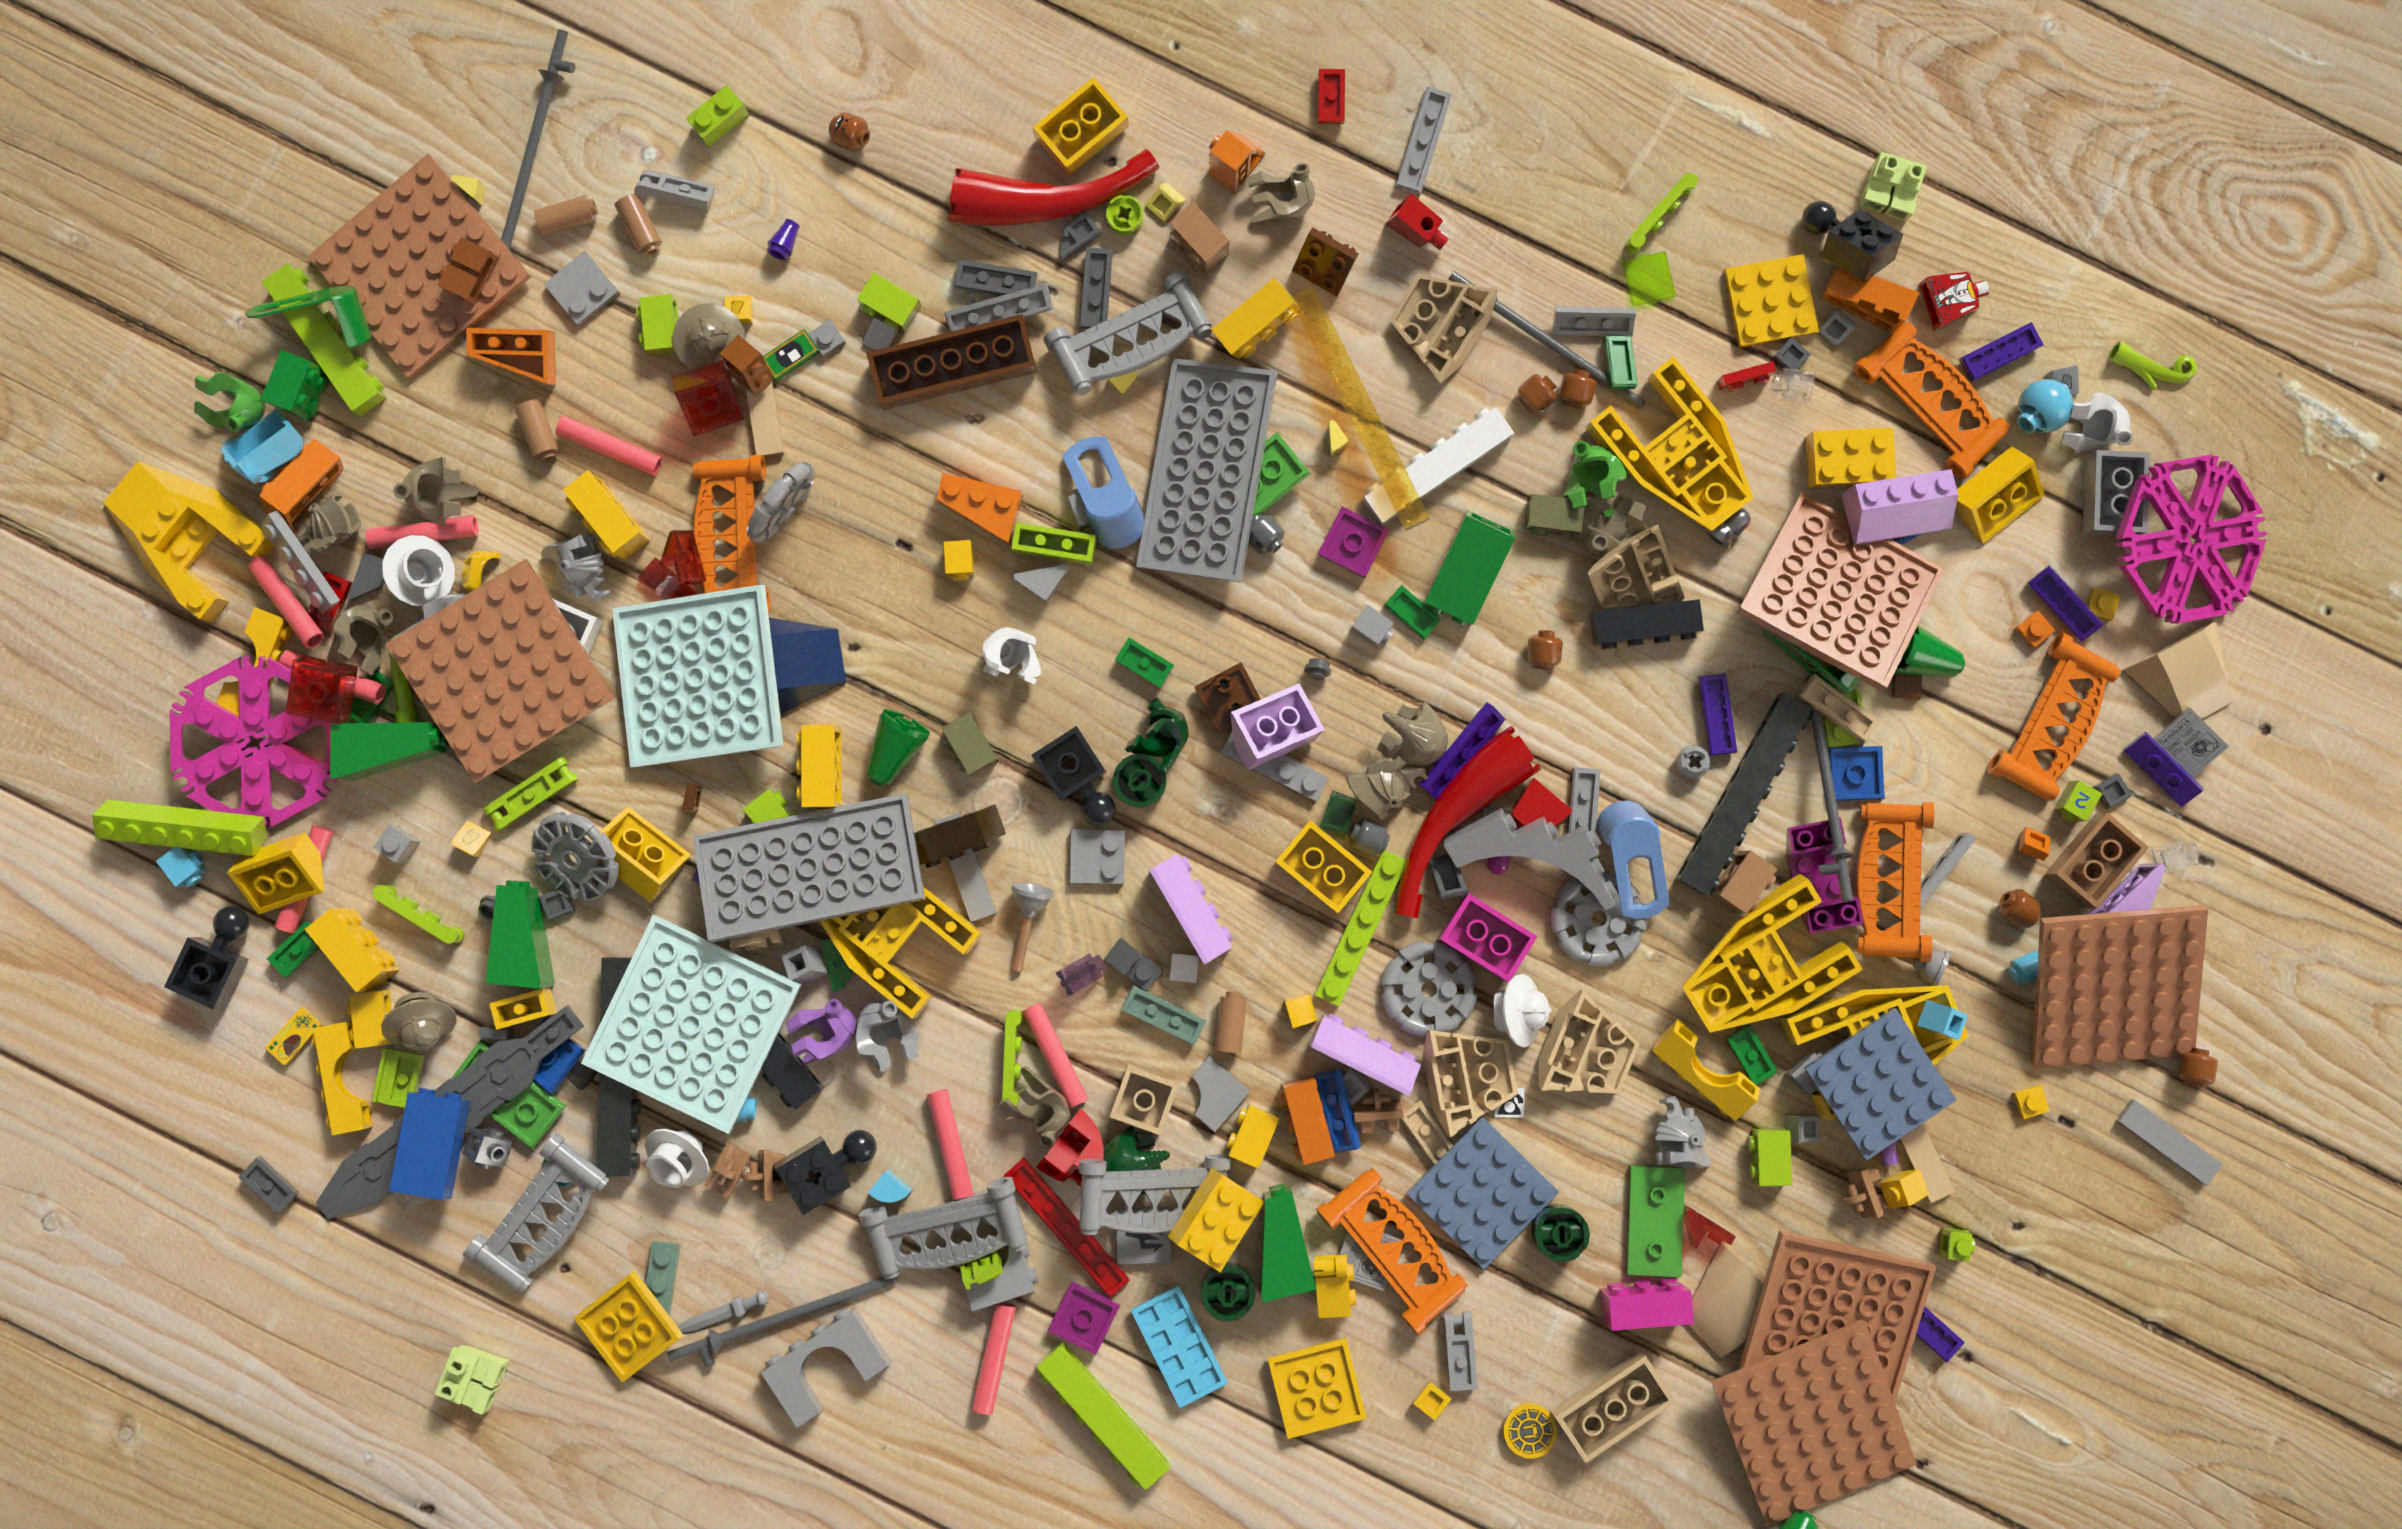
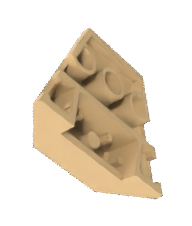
M1417 274L1391 316L1390 322L1414 349L1423 363L1431 370L1435 378L1442 383L1462 366L1491 319L1498 290Z
M1658 524L1634 535L1609 551L1588 571L1589 578L1603 611L1634 607L1638 602L1653 600V603H1661L1663 598L1676 597L1677 600L1685 599Z
M2216 620L2122 670L2127 676L2130 675L2139 683L2142 690L2153 696L2160 703L2159 705L2174 719L2189 707L2202 719L2232 703Z
M1580 989L1559 1009L1538 1059L1539 1090L1620 1094L1640 1043L1619 1023L1615 1022L1601 1006L1597 1005L1584 990Z
M1427 1030L1422 1059L1432 1110L1448 1137H1452L1466 1125L1472 1124L1483 1114L1494 1110L1518 1094L1508 1040Z
M1720 1242L1711 1264L1706 1269V1274L1699 1288L1696 1289L1692 1296L1694 1324L1689 1326L1722 1358L1745 1347L1763 1283Z

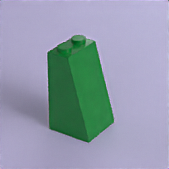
M1466 510L1425 598V603L1429 604L1428 609L1441 615L1444 611L1452 615V620L1466 626L1467 623L1474 625L1516 538L1515 531L1470 510Z
M430 722L330 724V778L354 781L445 753V746L448 745V741L437 724Z
M506 880V885L496 886L486 983L538 989L554 987L555 980L539 899V889L530 887V882Z
M1284 1183L1268 1187L1269 1191L1264 1192L1265 1203L1263 1204L1260 1293L1263 1303L1316 1290L1291 1187H1285Z

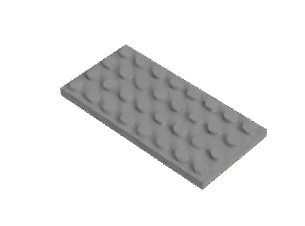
M1173 358L1136 567L1238 583L1242 582L1278 375L1276 371Z
M907 793L693 836L707 937L710 943L926 900Z

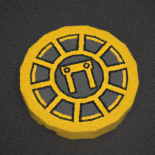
M1525 1402L1510 1410V1413L1503 1422V1436L1507 1446L1516 1455L1523 1458L1536 1459L1547 1454L1553 1448L1557 1439V1425L1553 1415L1546 1408L1537 1403Z

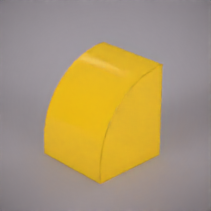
M1310 993L1284 1001L1292 1028L1318 1020Z

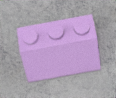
M1300 684L1242 707L1230 714L1235 748L1247 770L1314 742L1324 731Z

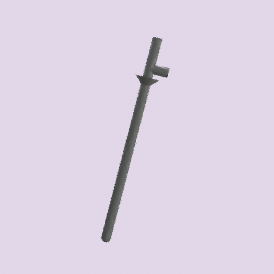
M561 29L557 31L547 70H538L544 83L501 238L509 249L553 88L556 83L565 79L558 74V71L575 72V64L573 62L561 60L568 37V32Z
M1453 271L1448 280L1453 282L1473 284L1456 271ZM1496 297L1493 308L1496 313L1580 370L1590 372V377L1609 389L1607 374L1505 306ZM1629 389L1611 390L1638 409L1642 408L1645 404L1642 398Z
M1807 675L1805 677V684L1807 683L1811 675ZM1812 708L1810 715L1833 851L1826 859L1835 860V863L1819 865L1821 876L1838 874L1842 903L1853 902L1846 859L1854 856V854L1844 848L1822 714Z
M882 1277L722 1333L709 1328L708 1338L667 1351V1357L672 1362L699 1352L705 1367L715 1364V1360L710 1348H713L717 1355L724 1343L895 1285L897 1277L891 1279H884Z

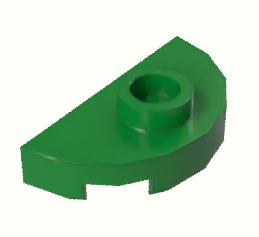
M831 939L820 940L832 989L835 992L847 984L851 979L853 970L848 967Z

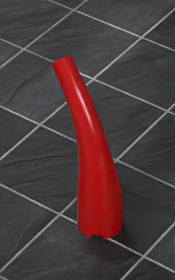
M1145 149L1126 161L1125 167L1108 176L1069 186L1035 183L956 167V176L953 178L950 195L951 211L948 212V221L966 225L1008 226L1063 218L1089 210L1123 194L1157 171L1159 165L1152 153Z
M1512 726L1493 737L1467 761L1443 789L1429 810L1410 848L1400 880L1394 914L1418 918L1423 895L1418 894L1424 872L1433 853L1448 832L1541 771L1539 764L1533 767L1530 763L1533 761L1534 756L1519 735L1515 738L1512 737L1511 734L1515 732Z

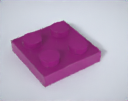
M1342 506L1317 555L1366 578L1389 529Z
M1072 1280L1048 1331L1096 1355L1120 1304Z

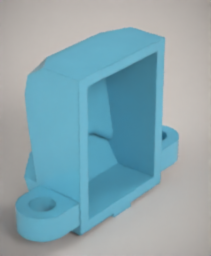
M276 408L235 440H232L230 437L222 443L224 448L220 451L225 456V461L247 480L252 481L255 485L256 483L266 482L273 476L275 469L283 467L288 460L296 456L303 449V438Z

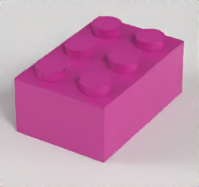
M1468 893L1462 897L1437 939L1502 980L1509 982L1538 936Z
M1662 1279L1661 1284L1650 1285V1281H1636L1634 1286L1623 1287V1283L1607 1284V1288L1600 1289L1602 1321L1612 1331L1694 1324L1691 1290L1682 1283L1677 1282V1279Z

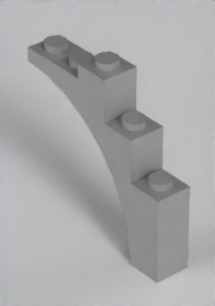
M1501 808L1445 837L1444 847L1457 868L1476 860L1496 856H1520L1541 860L1559 867L1577 878L1596 896L1605 910L1615 906L1617 891L1610 880L1606 882L1601 874L1604 872V869L1599 859H1593L1599 855L1598 845L1601 842L1594 830L1589 831L1586 824L1556 838L1559 835L1552 822L1547 823L1543 816L1515 831L1514 829L1517 826L1510 814L1506 815Z

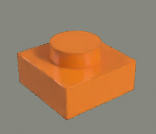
M2038 610L2034 611L2015 627V630L2031 648L2037 647L2055 631Z
M2025 827L2020 833L2019 850L2028 856L2045 861L2050 854V837Z

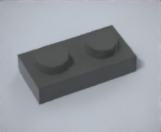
M261 1156L256 1157L238 1177L277 1214L282 1213L300 1193Z

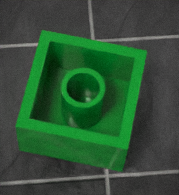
M280 350L260 400L283 412L310 421L311 417L318 411V400L322 391L326 390L329 378L323 369L312 361Z

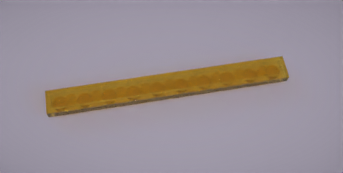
M1312 286L1292 296L1301 308L1297 311V314L1405 531L1430 520L1315 287Z

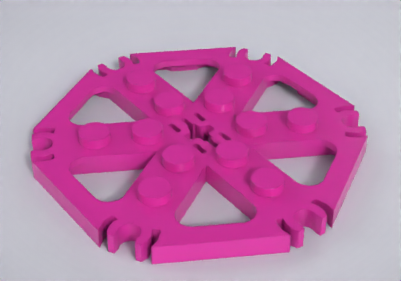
M2213 454L2155 463V466H2150L2148 469L2152 475L2151 479L2149 475H2140L2139 480L2135 481L2115 538H2125V541L2115 544L2116 547L2125 548L2124 556L2117 557V561L2128 562L2125 565H2118L2148 612L2154 614V617L2163 618L2166 612L2165 622H2171V624L2229 614L2227 611H2234L2235 608L2231 601L2243 602V597H2247L2267 540H2257L2258 537L2267 535V531L2259 532L2257 529L2258 523L2264 522L2265 518L2255 517L2257 514L2264 513L2235 466L2230 464L2229 461H2220L2217 466L2219 457L2212 456ZM2192 468L2197 472V480L2187 505L2171 480L2170 474L2174 471ZM2227 485L2240 504L2241 512L2237 517L2214 521ZM2143 499H2147L2151 503L2167 530L2139 535L2134 533L2132 528L2140 502ZM2189 535H2192V538L2195 539L2193 544H2191L2192 541L2189 539ZM2242 544L2245 547V555L2239 573L2234 578L2216 549ZM2169 558L2157 593L2151 594L2138 575L2137 567L2141 562ZM2196 573L2208 591L2210 601L2206 606L2186 610L2184 605Z
M241 656L183 687L190 691L182 690L179 692V695L186 699L184 706L177 702L171 705L173 708L169 710L171 773L176 769L182 768V771L173 776L174 780L185 777L188 780V784L181 791L186 792L194 788L195 790L186 795V797L204 807L217 812L262 816L265 818L266 827L269 825L270 818L271 828L328 797L322 793H331L332 789L325 785V780L330 779L333 782H337L338 779L330 778L329 773L330 724H340V712L335 716L329 717V714L338 709L337 705L331 708L324 706V700L331 696L330 693L317 697L320 691L326 689L271 657H267L268 664L266 668L265 656L258 657L259 663L257 667L251 665L250 656H245L241 663ZM227 676L236 677L239 681L240 717L204 696L205 689ZM272 677H280L301 689L304 693V699L301 703L271 718L270 679ZM186 723H192L226 743L195 760H188L183 755L182 728ZM314 726H323L327 731V759L324 762H319L289 745L286 741ZM252 735L254 738L268 736L259 744L261 749H258L256 746L244 749V747L252 741ZM244 738L245 741L238 743L239 740ZM250 753H253V754H254V755H252V756H250V757H247V756H246V755H248V754H250ZM241 766L242 803L239 808H230L207 794L206 787L210 782ZM272 768L303 785L306 791L305 796L283 809L274 808L272 806Z

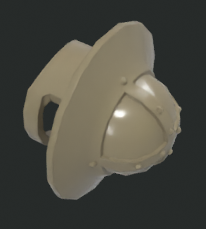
M714 303L698 304L686 310L677 320L673 331L674 350L680 361L690 370L704 375L720 374L728 370L719 353L737 335L745 340V332L738 317L728 308Z
M427 992L409 993L398 999L394 1009L384 1017L381 1023L382 1035L391 1043L405 1046L415 1051L422 1050L427 1052L437 1041L453 1031L457 1023L456 1012L449 1005L439 1002Z

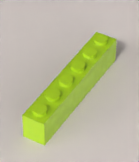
M288 263L261 281L274 301L316 291L315 289L311 290L307 282L310 280L301 268L295 269ZM305 299V300H300V301H296V302H292V303L280 305L279 308H280V307H284V306H288V305H292V304H297V303L309 301V300H311V299ZM324 302L284 311L283 313L352 412L362 416L387 399L382 392L385 387L375 375L371 376L367 368L370 366L361 354L356 355L353 349H348L344 334L337 327L340 324L331 311L326 312L322 306Z
M108 799L92 814L95 839L254 856L267 841L265 818L262 816Z
M1063 1340L1038 1362L1037 1368L1039 1371L1037 1374L1046 1385L1049 1383L1053 1385L1057 1390L1055 1395L1064 1405L1069 1403L1075 1410L1073 1413L1074 1417L1081 1425L1087 1424L1092 1429L1091 1435L1100 1446L1105 1444L1111 1451L1110 1457L1119 1467L1122 1464L1130 1472L1127 1475L1135 1486L1139 1487L1141 1485L1147 1490L1170 1469V1461Z

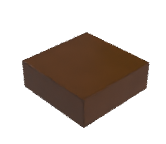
M1894 673L1891 698L1919 701L1921 699L1922 675Z
M687 783L682 810L698 811L702 792L700 785Z

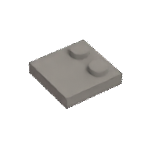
M586 251L582 252L544 283L545 287L579 327L620 294Z
M1071 829L1070 883L1124 884L1125 830Z

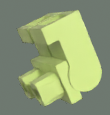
M1880 152L1870 169L1858 207L1881 213L1884 210L1883 215L1906 222L1914 214L1915 201L1927 166L1900 158L1899 156Z
M461 1345L458 1348L454 1347L434 1395L459 1405L464 1404L473 1408L472 1411L483 1415L491 1409L499 1388L497 1385L502 1381L509 1360L470 1346Z

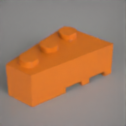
M1226 130L1222 136L1217 135L1209 146V149H1211L1209 153L1210 161L1208 163L1210 165L1209 175L1235 194L1266 152L1244 135Z
M1837 266L1833 270L1820 299L1892 333L1906 322L1920 292L1876 276H1872L1866 282H1863Z
M315 438L309 444L303 445V449L297 454V457L291 463H286L280 469L279 475L272 482L266 483L261 489L259 497L266 515L278 510L295 534L298 530L294 526L303 513L306 515L310 514L308 508L311 502L319 493L324 495L343 470L341 458Z
M942 473L936 497L939 504L1011 547L1023 498L1022 492Z
M1314 1076L1283 1083V1090L1279 1091L1282 1107L1288 1106L1290 1117H1286L1289 1133L1295 1132L1297 1143L1292 1144L1296 1160L1302 1159L1303 1165L1335 1157Z

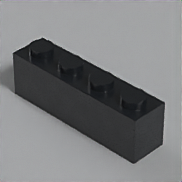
M1700 599L1597 611L1589 615L1593 646H1601V650L1617 648V643L1626 642L1628 647L1644 645L1643 640L1654 639V644L1670 642V637L1680 636L1681 640H1691L1697 638L1696 634L1704 631Z
M779 1032L762 1067V1070L765 1072L762 1076L771 1087L776 1086L782 1093L779 1097L788 1108L793 1107L796 1110L824 1088V1086L802 1061L800 1056L796 1057L793 1054L791 1045Z

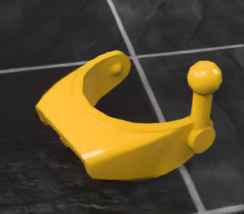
M476 551L464 560L462 582L467 592L470 593L482 585L481 573L483 567L492 558L501 559L500 553Z

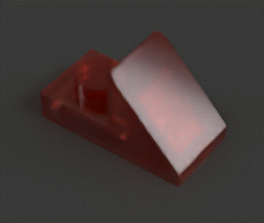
M693 530L670 531L660 560V566H675L680 585L701 584L707 581Z
M656 557L638 576L663 600L693 596L698 593Z
M1684 1204L1685 1225L1690 1245L1694 1249L1698 1248L1707 1231L1709 1233L1706 1237L1720 1246L1723 1241L1729 1245L1733 1243L1736 1238L1734 1234Z

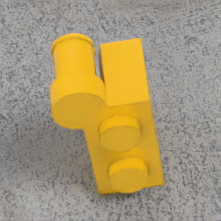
M1347 1254L1315 1256L1314 1276L1319 1318L1350 1317L1352 1306H1356V1290L1350 1289V1281H1354L1353 1264H1348Z

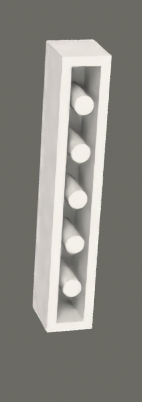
M1497 407L1491 411L1485 408L1474 416L1476 421L1467 426L1466 423H1463L1452 431L1453 437L1447 441L1441 438L1431 445V452L1425 456L1419 453L1409 461V467L1403 471L1399 467L1387 476V482L1381 486L1377 482L1365 491L1367 495L1363 498V503L1377 523L1383 526L1509 440L1514 432Z

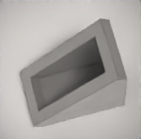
M1067 564L1017 573L1014 574V579L1016 583L1048 604L1069 572Z

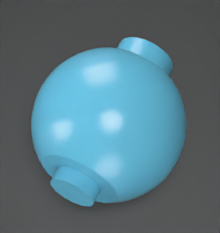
M2050 379L2038 380L2027 386L2018 400V426L2029 434L2034 431L2050 433L2062 428L2071 418L2070 415L2074 404L2068 386Z

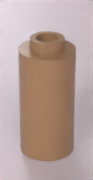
M630 194L620 198L614 206L637 253L644 254L645 256L657 253L662 241L640 197L636 194Z
M587 195L534 210L537 225L543 236L595 221L594 215L598 214L594 199H588Z
M529 400L517 405L514 410L533 459H540V462L554 459L559 448L540 400Z
M1226 991V996H1220L1215 1041L1216 1051L1241 1053L1247 1004V999L1242 998V993Z

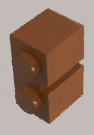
M461 237L459 242H456L451 249V263L447 264L440 271L438 286L475 304L498 256Z
M739 335L719 353L733 378L755 396L760 391L765 390L774 378L762 354Z

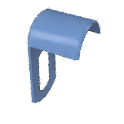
M1090 437L1080 440L1066 451L1063 459L1086 506L1085 513L1093 533L1096 535L1099 544L1106 548L1119 549L1129 546L1141 537L1145 519L1134 489L1130 488L1106 437ZM1091 449L1098 450L1111 477L1108 484L1099 488L1091 487L1078 460V457L1083 452Z
M1632 801L1613 803L1606 807L1599 815L1596 829L1607 845L1611 846L1622 915L1633 919L1650 918L1661 913L1670 904L1659 838L1661 832L1652 817L1639 803ZM1643 857L1649 859L1655 899L1646 905H1637L1633 902L1628 863L1635 858Z

